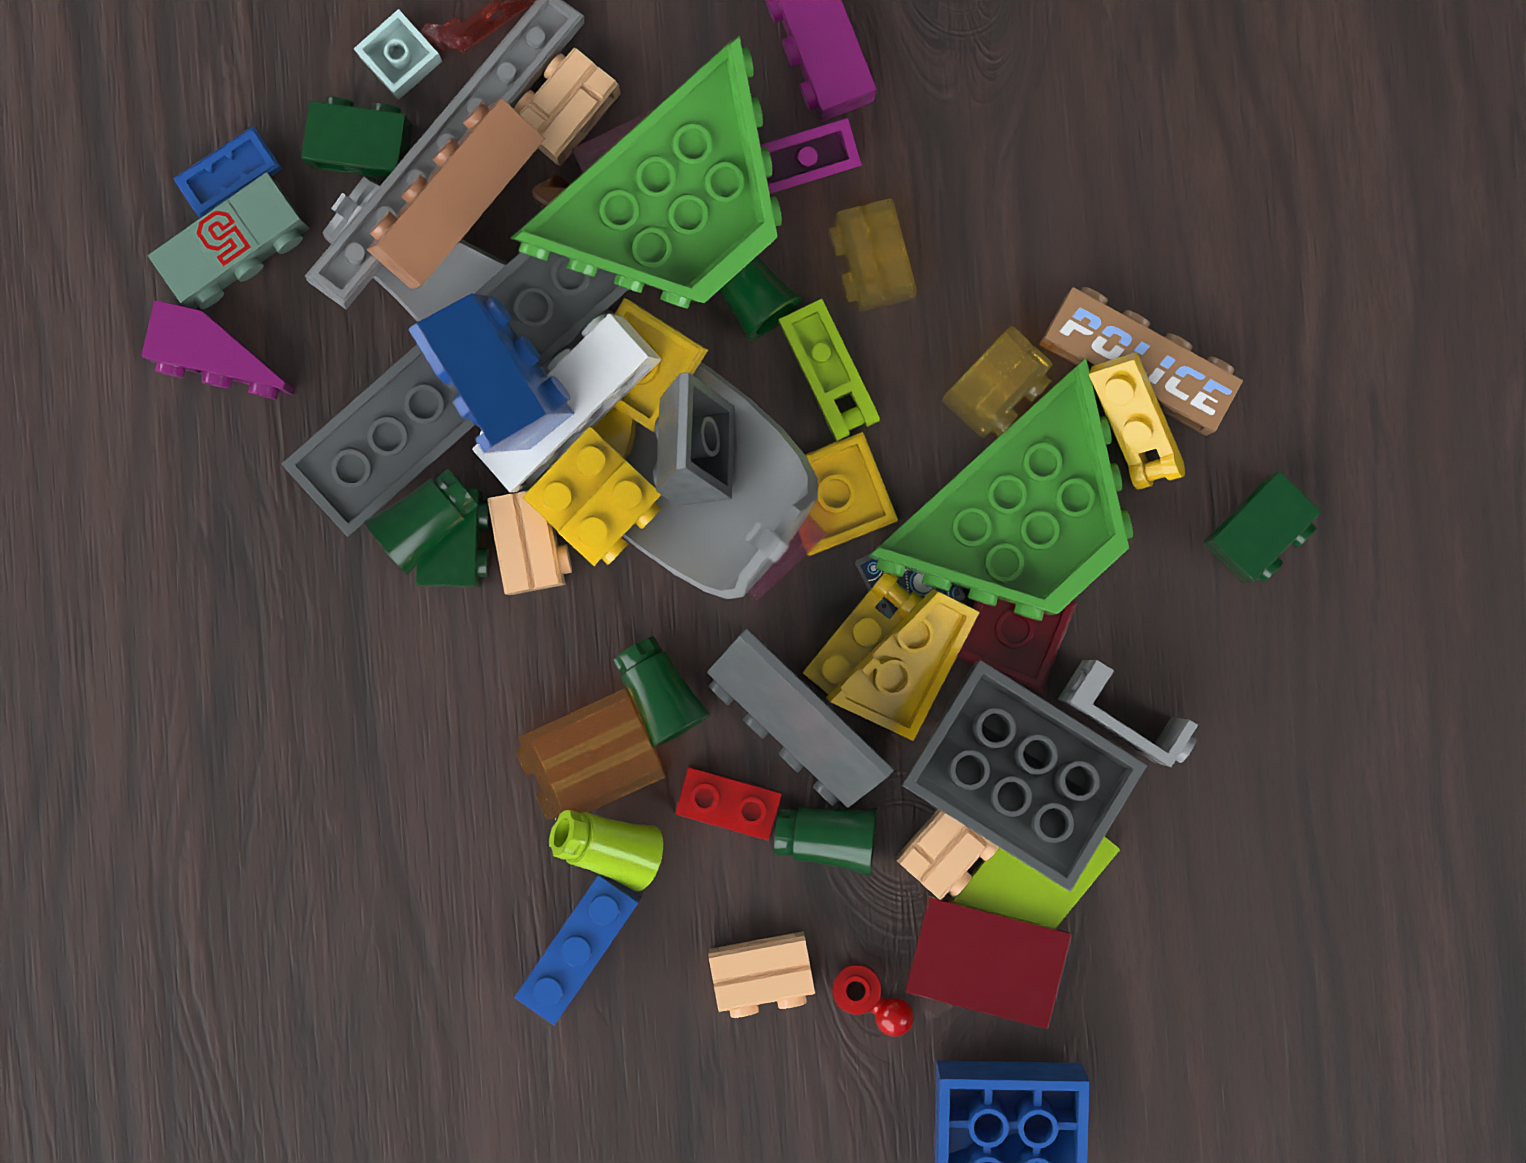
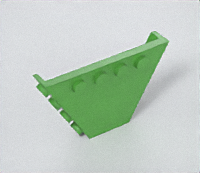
M740 36L727 43L515 233L510 239L521 242L519 252L545 261L548 260L550 252L569 258L566 266L568 269L595 277L597 269L616 274L613 283L615 285L642 293L645 284L662 290L660 300L688 309L691 300L699 303H705L771 244L777 238L776 226H780L782 223L781 210L776 196L770 197L766 177L772 176V163L767 147H760L757 128L763 126L762 110L758 98H751L747 78L753 77V63L748 47H741Z
M1085 358L873 551L868 558L877 560L875 568L899 577L904 576L906 569L924 575L922 579V584L949 592L953 584L970 590L968 598L971 600L996 606L997 600L1000 599L1016 604L1014 613L1042 621L1044 614L1055 615L1063 610L1129 549L1127 539L1133 537L1132 523L1127 510H1120L1117 492L1122 491L1121 475L1117 464H1110L1106 445L1111 444L1110 426L1106 416L1099 417L1095 399L1098 395L1089 377L1090 369L1088 368L1087 359Z

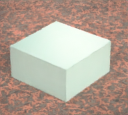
M399 9L354 48L362 61L398 100L442 62L438 52Z

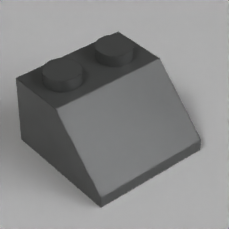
M689 372L679 374L660 397L659 416L655 421L658 455L657 463L653 468V478L656 492L679 506L732 499L735 406Z

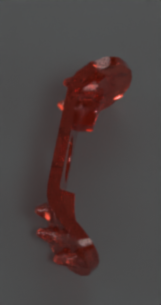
M494 0L462 23L454 18L442 26L430 23L423 24L421 34L431 44H437L442 51L450 49L459 50L464 53L466 49L474 46L524 11L535 0ZM504 8L497 17L487 21L491 15Z

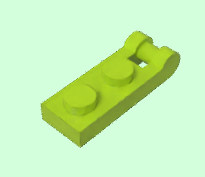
M823 299L780 318L779 324L835 440L839 441L850 436L849 430L862 424L869 427L879 422L880 418ZM851 394L856 406L840 413L835 400Z

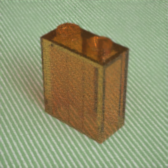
M626 688L518 737L522 746L516 749L518 760L527 776L533 773L536 776L542 790L536 793V798L547 820L554 817L557 822L559 814L565 810L589 813L667 776L656 749H653L643 721Z

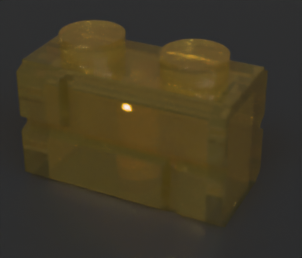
M893 198L836 213L835 222L837 226L829 228V233L835 255H844L849 273L841 274L848 303L857 301L859 312H865L915 298L917 289Z
M1010 326L944 395L942 401L982 439L991 430L999 437L1018 417L1012 408L1024 396L1032 402L1051 382L1045 373L1053 364L1015 327Z

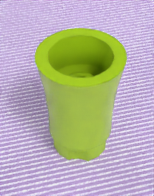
M565 810L559 814L557 822L552 826L549 847L552 848L553 856L565 859L571 865L613 879L625 887L638 892L645 889L652 882L659 869L663 855V836L660 829L654 825L627 823L588 812L579 813Z

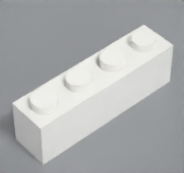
M610 313L606 317L604 315L596 317L585 327L582 332L584 339L572 351L570 349L562 351L549 363L548 370L550 373L547 374V377H556L566 388L571 397L567 403L574 411V415L529 450L483 453L478 444L472 449L509 492L528 491L589 426L593 428L662 360L624 317Z

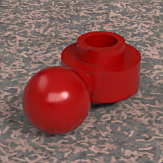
M854 964L844 968L836 976L832 992L836 1004L843 1011L853 1015H861L871 1011L875 1014L879 1030L890 1037L902 1036L911 1029L914 1022V1013L911 1006L900 998H884L882 996L881 980L873 969L866 965ZM858 981L864 985L865 995L863 998L854 999L849 995L848 985L851 982Z

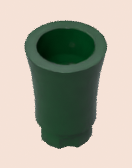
M758 255L719 290V293L738 319L749 341L757 340L779 325L780 318L791 314L801 302V297L782 282Z
M448 468L435 481L430 478L415 491L388 509L365 520L364 523L392 560L408 575L435 545L465 521L462 516L472 512L478 507V504Z
M652 636L634 644L613 659L615 665L623 674L620 679L630 694L643 721L652 749L672 741L711 716L681 677L667 652H662L655 637Z
M799 807L798 812L796 810L779 808L775 830L774 855L793 856L795 861L841 867L870 876L875 843L877 808L832 810Z

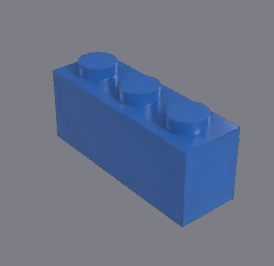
M599 874L514 998L555 1026L638 905L641 896L613 879Z

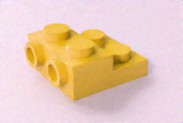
M590 426L522 497L593 566L600 559L609 565L628 545L622 536L635 523L643 529L661 510V507L655 502L661 496L660 493L656 492V488Z

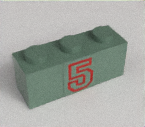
M266 172L147 256L180 303L191 309H196L197 307L205 309L218 302L224 296L223 289L238 279L240 282H243L259 273L264 266L262 262L274 253L284 254L295 248L303 240L301 235L310 228L279 184Z

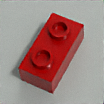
M689 766L675 814L769 841L782 792Z

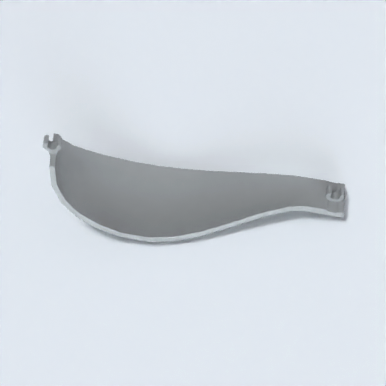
M363 176L349 197L342 193L331 209L336 214L322 232L330 244L334 242L381 186V183L375 178ZM461 239L420 287L410 289L384 265L373 278L419 322L471 293L474 294L503 269L508 262ZM606 309L601 315L606 317L609 313H615ZM583 330L541 367L546 375L550 373L548 370L549 363L559 353L566 349L572 351L584 339L582 335ZM701 362L693 376L735 406L732 499L679 506L661 495L655 501L661 507V510L643 529L634 523L623 537L674 575L697 588L725 599L743 597L774 562L777 563L789 547L788 543L799 530L818 499V478L805 454L780 425L752 399ZM636 421L633 447L630 456L627 455L625 460L656 488L653 468L657 463L658 439L655 432H652Z

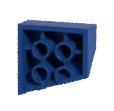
M471 293L415 323L409 328V331L437 377L448 386L454 385L459 392L453 403L462 418H469L482 430L483 433L475 440L483 453L529 450L575 414L567 403L571 397L556 377L550 376L548 378L537 362L541 360V356L533 344L524 336L518 338L509 326L508 322L511 320V316L504 305L494 296L488 298L487 295Z
M936 1060L935 1163H1087L1089 1079L1082 1063Z

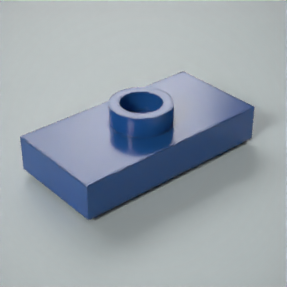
M252 126L173 179L200 219L267 172L272 177L283 170L258 130Z

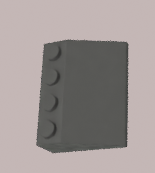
M747 629L707 671L714 679L708 687L728 706L736 700L748 712L742 720L762 739L769 733L783 745L778 754L797 773L805 766L818 779L812 787L832 806L840 800L847 808L850 807L894 771Z
M979 660L972 663L947 703L902 786L1071 892L1147 765Z

